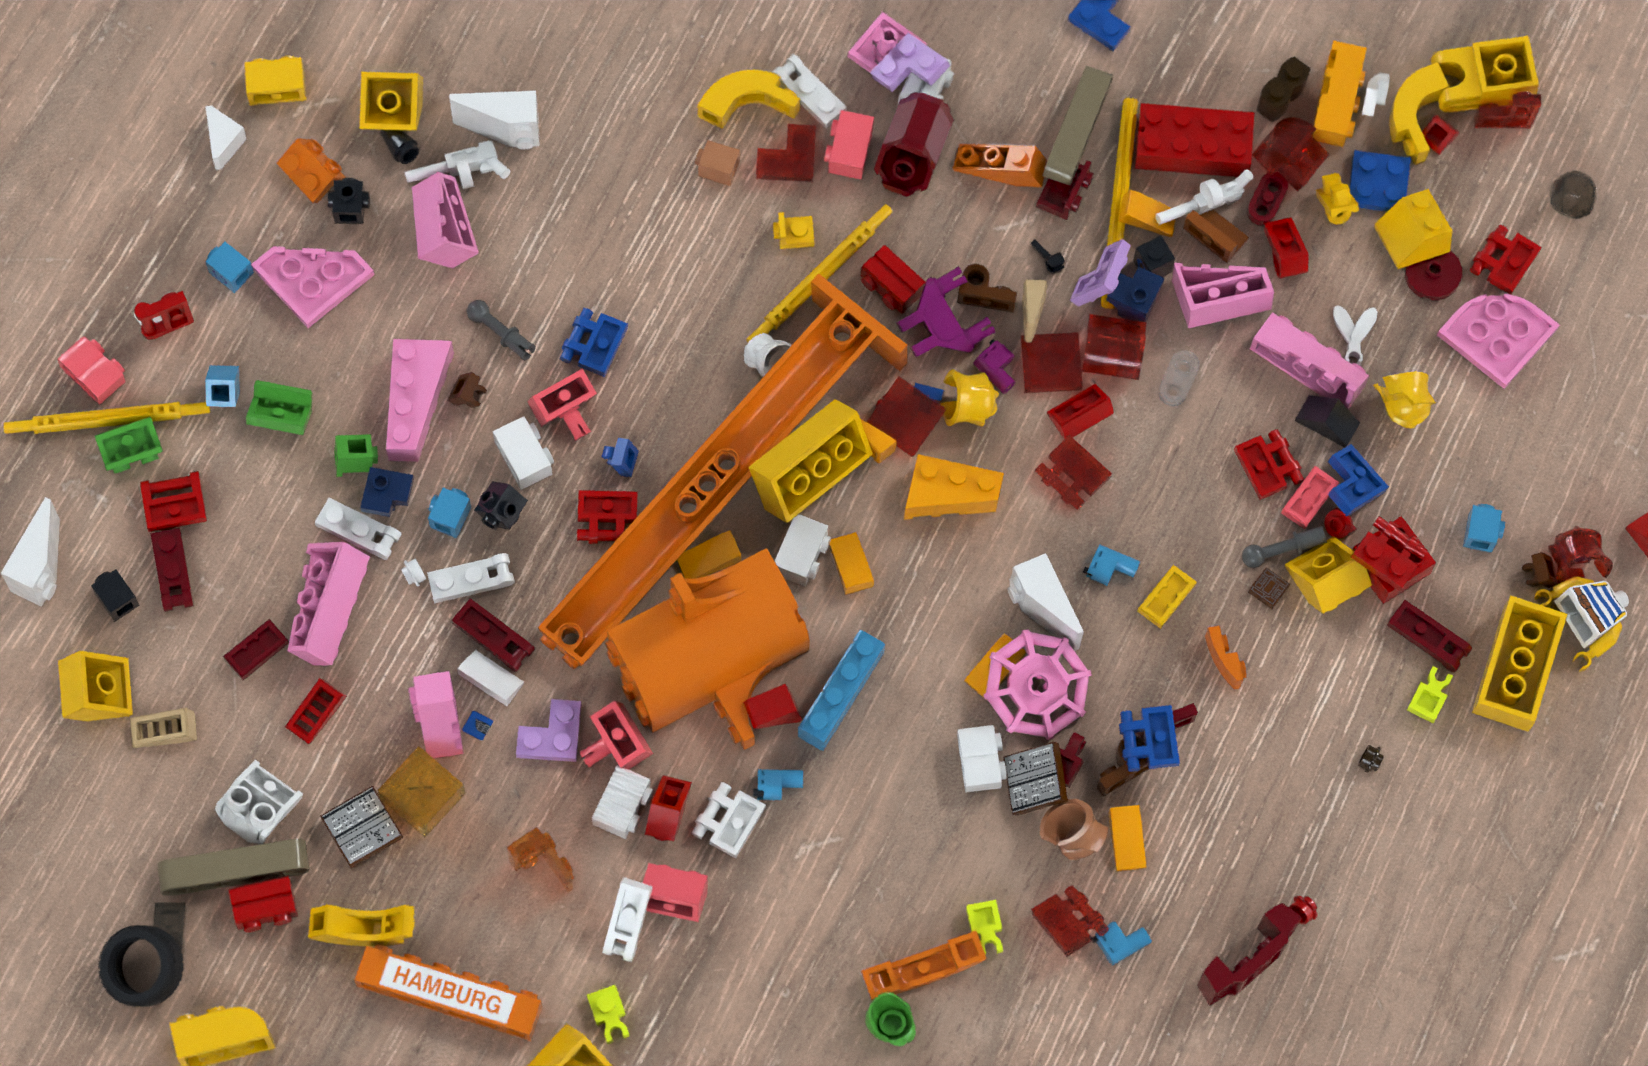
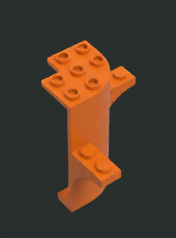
M767 548L729 568L705 577L688 579L683 577L681 573L671 577V589L668 590L669 599L607 631L608 642L605 643L608 649L606 652L614 668L620 667L619 669L622 674L620 678L623 683L621 686L629 702L635 701L636 715L643 727L648 725L652 733L716 700L713 703L714 708L721 719L726 717L731 726L727 730L735 744L740 742L744 750L755 745V736L751 730L748 713L743 702L751 698L755 688L767 674L808 652L810 646L808 630L804 619L798 613V604Z

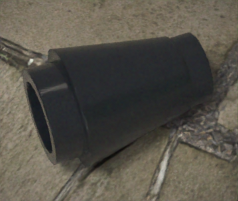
M381 130L380 134L395 161L408 164L416 159L419 154L417 141L403 131Z

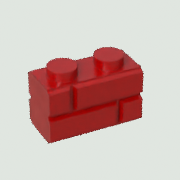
M883 245L861 267L860 276L862 277V284L869 291L873 292L876 290L882 296L883 303L890 310L896 308L903 314L921 297L926 281L886 245Z
M289 876L229 889L234 921L238 930L244 929V932H254L262 929V924L274 922L276 926L291 923L293 917L298 916Z

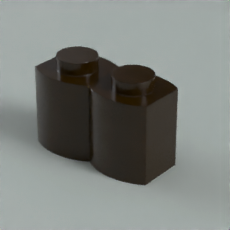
M1295 56L1286 60L1280 67L1277 77L1272 78L1264 85L1256 111L1271 122L1280 119L1287 111L1289 103L1297 99L1304 91L1310 67Z

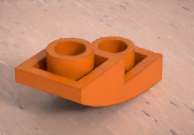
M1220 626L1208 627L1205 639L1217 669L1233 689H1240L1243 678L1247 676L1244 661H1239L1238 652L1225 653L1229 652V644L1226 634H1221Z

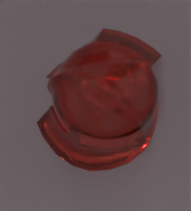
M1576 525L1573 529L1559 533L1555 538L1554 544L1548 546V552L1558 566L1556 576L1558 584L1572 577L1585 578L1583 568H1570L1574 564L1590 563L1591 560H1595L1594 564L1604 578L1608 577L1613 568V562L1602 550L1601 534L1596 530L1580 528Z

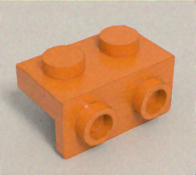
M297 138L278 160L277 165L312 203H319L334 185V180H342L346 177L341 172V166L322 152L324 149L320 143L314 139Z

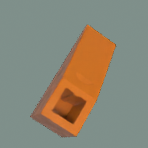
M959 144L953 170L1016 187H1042L1045 178L1043 173L1048 160L1036 146Z

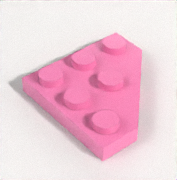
M273 246L252 263V268L307 328H310L374 276V270L354 250L330 252L326 251V249L302 248V250L285 249V247Z

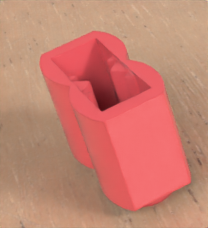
M83 336L57 360L62 370L100 405L126 382L123 375L125 370L116 359L109 360L103 355L105 351L96 340L92 339L89 341Z

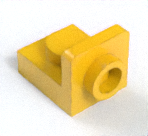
M778 212V222H773L774 239H779L780 249L814 247L812 216L784 218V212Z

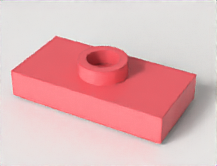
M1314 466L1282 509L1281 514L1303 529H1306L1328 500L1329 492L1339 482Z

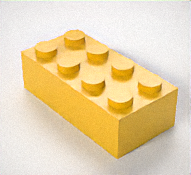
M834 399L749 466V470L764 509L788 523L872 456L873 453L858 411Z
M1510 595L1501 614L1473 706V714L1527 732L1530 731L1537 718L1566 621V613Z

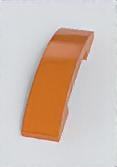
M973 931L947 940L946 944L892 963L890 961L864 969L861 973L870 998L874 1000L875 997L883 992L899 994L933 983L987 960L977 931Z

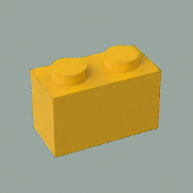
M283 56L280 59L274 60L257 58L251 62H244L246 94L249 105L306 100L305 75L301 57Z

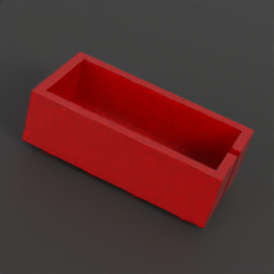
M1141 103L1138 116L1135 169L1238 177L1245 170L1250 171L1255 112Z

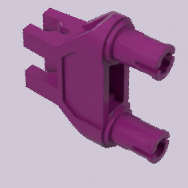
M959 266L938 279L935 277L928 278L916 311L896 322L901 333L920 322H923L930 336L910 347L915 357L936 346L970 353L973 351L974 344L996 333L993 326L981 331L982 328L991 324L988 317L967 329L961 328L944 299L946 293L967 283L964 275L953 281L954 277L963 273Z

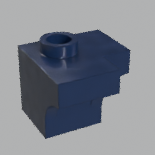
M1139 266L1133 278L1120 273L1117 279L1119 281L1118 286L1111 294H1108L1106 301L1117 308V316L1144 327L1156 303L1165 278Z
M370 467L360 506L361 512L390 517L391 512L396 510V506H408L414 476Z

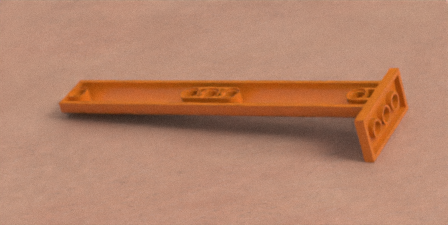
M819 273L811 281L812 301L822 308L823 311L539 625L538 629L543 634L539 640L551 651L557 648L564 655L562 657L563 661L574 670L578 666L585 664L608 638L607 631L619 625L747 483L752 477L749 466L790 435L868 346L899 371L908 363V345ZM843 332L847 333L850 337L846 341H838L835 339V336ZM725 460H731L735 463L734 467L729 470L722 469L720 464ZM707 481L713 482L716 485L711 491H703L700 487ZM686 503L696 505V509L691 513H685L681 510L682 506ZM573 633L579 636V639L574 644L570 645L563 642L568 634Z

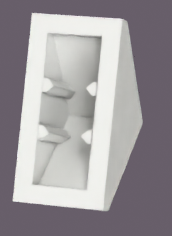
M206 106L212 158L216 170H219L225 166L245 142L246 135L241 125L213 106Z

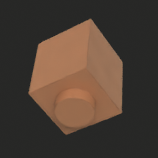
M707 140L705 148L698 150L695 159V165H698V176L731 186L740 163V150Z

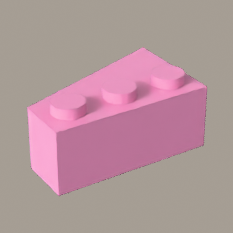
M437 172L413 186L412 194L418 259L454 268L479 254L456 178Z
M1174 263L1172 283L1188 329L1272 309L1274 290L1265 267L1229 266L1228 269L1210 268V265L1201 264V267L1183 266V263Z
M450 672L413 677L414 687H409L410 701L415 721L421 723L427 758L434 759L463 754L456 700Z

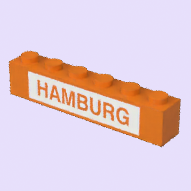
M376 944L375 948L366 946L354 979L357 987L519 1038L532 1040L543 1007L542 1001L537 999V994L527 990H521L520 993L508 990V985L498 981H491V984L479 981V976L469 972H462V975L450 972L451 968L441 963L434 962L433 966L421 963V958L412 954L405 953L404 957L392 954V949L383 945Z

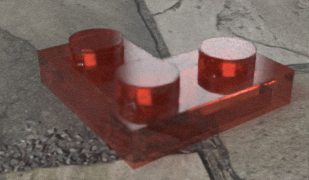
M1522 91L1512 94L1507 106H1499L1495 103L1479 106L1474 117L1475 128L1531 129L1542 105L1541 94Z
M788 124L786 150L758 148L756 179L813 182L816 125Z

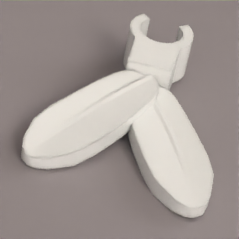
M1335 306L1333 310L1335 324L1344 340L1348 343L1344 359L1349 362V357H1356L1358 359L1357 364L1361 365L1363 355L1360 352V343L1374 326L1377 319V310L1369 308L1364 311L1354 326L1348 312L1341 306Z

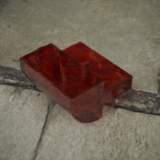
M1288 117L1280 120L1252 156L1270 175L1278 171L1296 191H1299L1311 179L1329 153L1312 136L1317 130L1312 124L1300 118Z
M1089 314L1081 371L1139 380L1146 342L1147 323Z

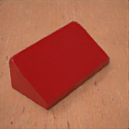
M1096 384L1047 411V415L1066 441L1114 413L1110 397Z

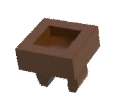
M473 372L459 375L447 401L456 406L466 404L471 408L479 407L481 403L474 399L473 393L477 392L482 395L487 392L484 386L478 385L481 377Z
M1543 552L1531 555L1533 563H1526L1522 566V570L1525 572L1535 571V576L1526 581V584L1531 587L1541 584L1550 588L1559 584L1552 557Z

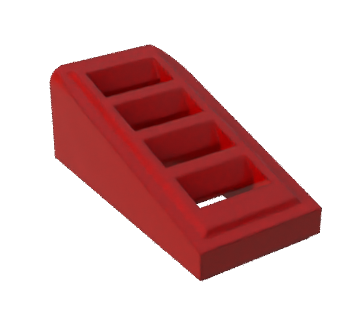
M319 678L285 728L306 743L311 744L344 702L347 695L326 680ZM322 691L333 697L331 703L320 696ZM315 700L326 707L324 713L312 705ZM306 711L312 712L319 720L315 722L305 715ZM300 719L312 727L310 732H307L297 724Z

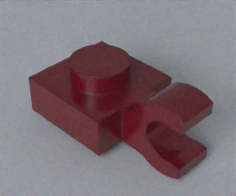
M1076 732L1072 734L1064 750L1060 748L1065 785L1068 788L1072 785L1084 763L1083 759L1077 756L1081 754L1087 743L1084 741L1085 737Z

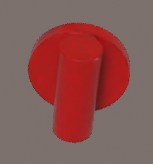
M1338 507L1330 511L1325 517V529L1332 537L1344 538L1352 535L1357 530L1353 525L1350 515L1346 516Z

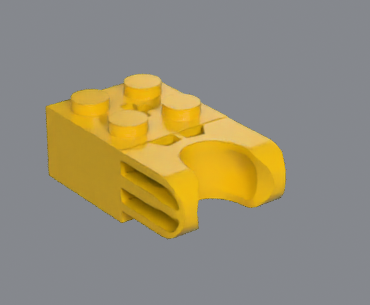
M1529 36L1476 42L1468 47L1440 50L1435 52L1430 59L1431 64L1438 62L1444 75L1455 76L1461 81L1459 85L1447 88L1440 94L1438 103L1439 108L1443 112H1458L1536 101L1539 83Z

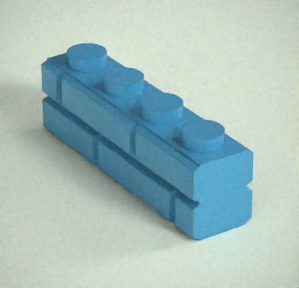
M863 630L858 631L853 639V643L848 647L823 687L822 692H820L798 727V737L824 751L884 655L885 644Z

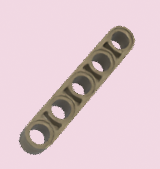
M1089 66L1085 67L1048 158L1043 177L1069 186L1071 185L1113 79L1112 74Z
M304 839L284 840L173 858L157 864L161 894L165 896L254 883L309 872L306 841Z

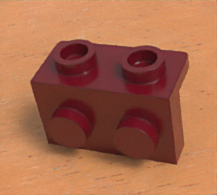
M1086 160L1084 165L1079 163L1070 186L1048 178L1036 203V207L1065 220H1068L1071 212L1077 213L1083 199L1079 195L1083 188H1089L1094 173L1090 172L1092 162Z

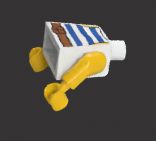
M1572 577L1553 586L1554 590L1552 591L1546 589L1538 590L1534 600L1546 597L1548 601L1540 605L1550 608L1552 600L1557 598L1554 602L1560 612L1567 614L1566 621L1584 649L1590 648L1587 652L1577 653L1572 659V662H1574L1578 657L1585 658L1587 664L1579 670L1585 671L1591 665L1592 658L1595 656L1599 658L1616 644L1623 628L1621 621L1627 617L1624 607L1628 606L1629 599L1624 591L1620 590L1614 593L1606 581L1594 582L1591 579Z

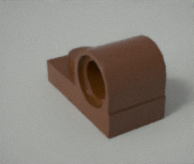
M971 264L964 269L962 276H965L967 283L959 286L957 303L1014 313L1017 297L1016 291H1012L1005 286L988 287L990 274L988 269L981 264ZM972 278H977L980 281H982V283L979 285H973L969 282V280Z
M1135 736L1137 747L1145 746V742ZM1124 738L1120 741L1116 751V762L1119 768L1111 766L1100 774L1101 778L1097 788L1103 797L1149 770L1147 758L1139 759L1140 770L1135 772L1128 771L1127 761L1124 760L1122 752L1125 749Z

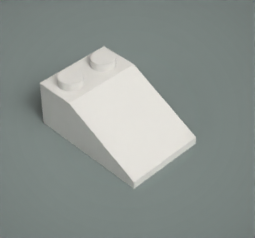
M536 91L449 94L453 124L509 147L530 149L533 146H539Z
M46 497L1 572L10 592L41 607L45 600L52 598L57 587L55 583L57 580L60 518L52 501Z
M1046 553L1014 566L1011 578L1009 579L1010 587L1007 588L1014 604L1018 603L1022 612L1054 637L1062 638L1065 636L1068 638L1073 650H1078L1084 631Z

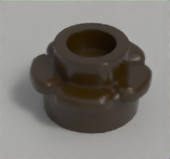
M1368 745L1362 754L1358 766L1365 769L1366 773H1369L1371 769L1377 771L1384 758V755L1379 753L1381 747L1375 748Z

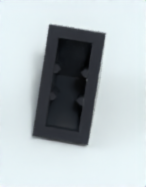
M1311 395L1307 397L1295 418L1296 422L1343 447L1349 444L1360 424L1339 399Z

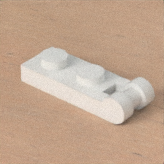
M792 54L786 60L787 63L783 67L778 66L772 73L781 76V86L795 92L800 98V104L827 129L832 125L833 119H839L841 110L847 111V107L804 66L797 55ZM793 72L799 76L794 81L789 77Z
M328 498L315 521L317 527L384 560L388 559L392 552L390 550L394 542H398L402 535L397 529L386 526L331 498ZM377 534L383 537L380 543L373 542Z
M501 553L488 559L427 572L434 604L513 585L515 580L513 573L509 572L508 565L510 560L508 554ZM497 569L498 575L489 578L488 571Z
M625 877L622 879L604 943L603 954L610 956L616 954L623 956L625 961H633L653 886ZM617 939L626 941L627 944L625 945L616 941Z

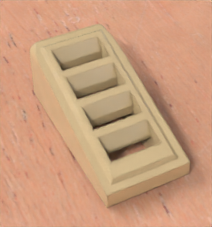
M1025 280L1022 308L1024 340L1026 342L1032 343L1046 300V280Z
M188 708L130 718L133 748L197 740L195 713ZM167 721H171L172 734H168ZM159 722L160 736H156L155 723ZM142 724H147L148 738L145 739L143 737Z

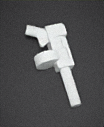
M489 140L478 143V147L444 154L446 161L406 171L405 176L407 183L428 178L437 172H449L450 176L453 177L459 175L462 188L466 189L474 187L471 176L472 171L480 170L481 173L494 171L502 179H505L509 176L510 170L498 160L493 142Z
M1245 170L1235 180L1219 185L1213 178L1200 184V193L1194 195L1192 201L1156 214V221L1161 225L1187 215L1192 210L1202 214L1223 206L1225 203L1228 205L1236 202L1244 192L1243 187L1253 179V174L1251 171Z

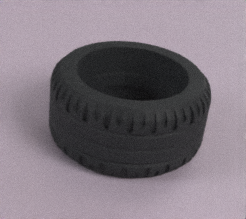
M134 925L117 931L108 939L109 941L105 943L101 951L98 968L100 969L99 977L102 980L101 983L113 999L127 1006L147 1007L165 1001L174 993L180 984L179 982L182 980L184 958L179 945L176 943L177 941L169 933L154 926ZM139 940H146L155 947L161 963L160 973L156 982L145 992H137L132 989L126 982L122 971V963L126 951L133 943Z

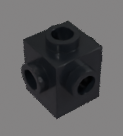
M355 178L334 180L333 191H328V208H332L335 224H364V209L370 208V192L365 191L363 181H358Z
M492 481L487 490L480 496L479 503L474 511L482 517L481 521L487 527L497 530V528L510 530L518 521L520 513L528 500L510 484Z

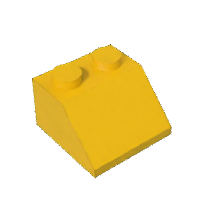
M361 72L359 129L417 131L423 106V77L418 73Z
M1429 189L1402 197L1374 224L1376 232L1397 269L1451 252L1453 230Z
M1334 536L1329 538L1327 543L1315 546L1284 564L1308 603L1322 614L1334 610L1339 604L1351 597L1360 595L1365 589L1372 586L1367 569L1351 558L1354 551Z
M79 650L58 661L62 718L95 721L133 715L128 658Z
M567 1023L528 1064V1066H612L583 1033Z

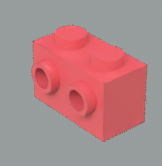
M841 110L839 120L833 119L830 136L834 137L833 146L827 145L824 162H829L828 173L862 180L874 128L873 116Z
M649 863L642 882L653 886L646 911L699 922L708 893V876L696 871H684L667 865Z

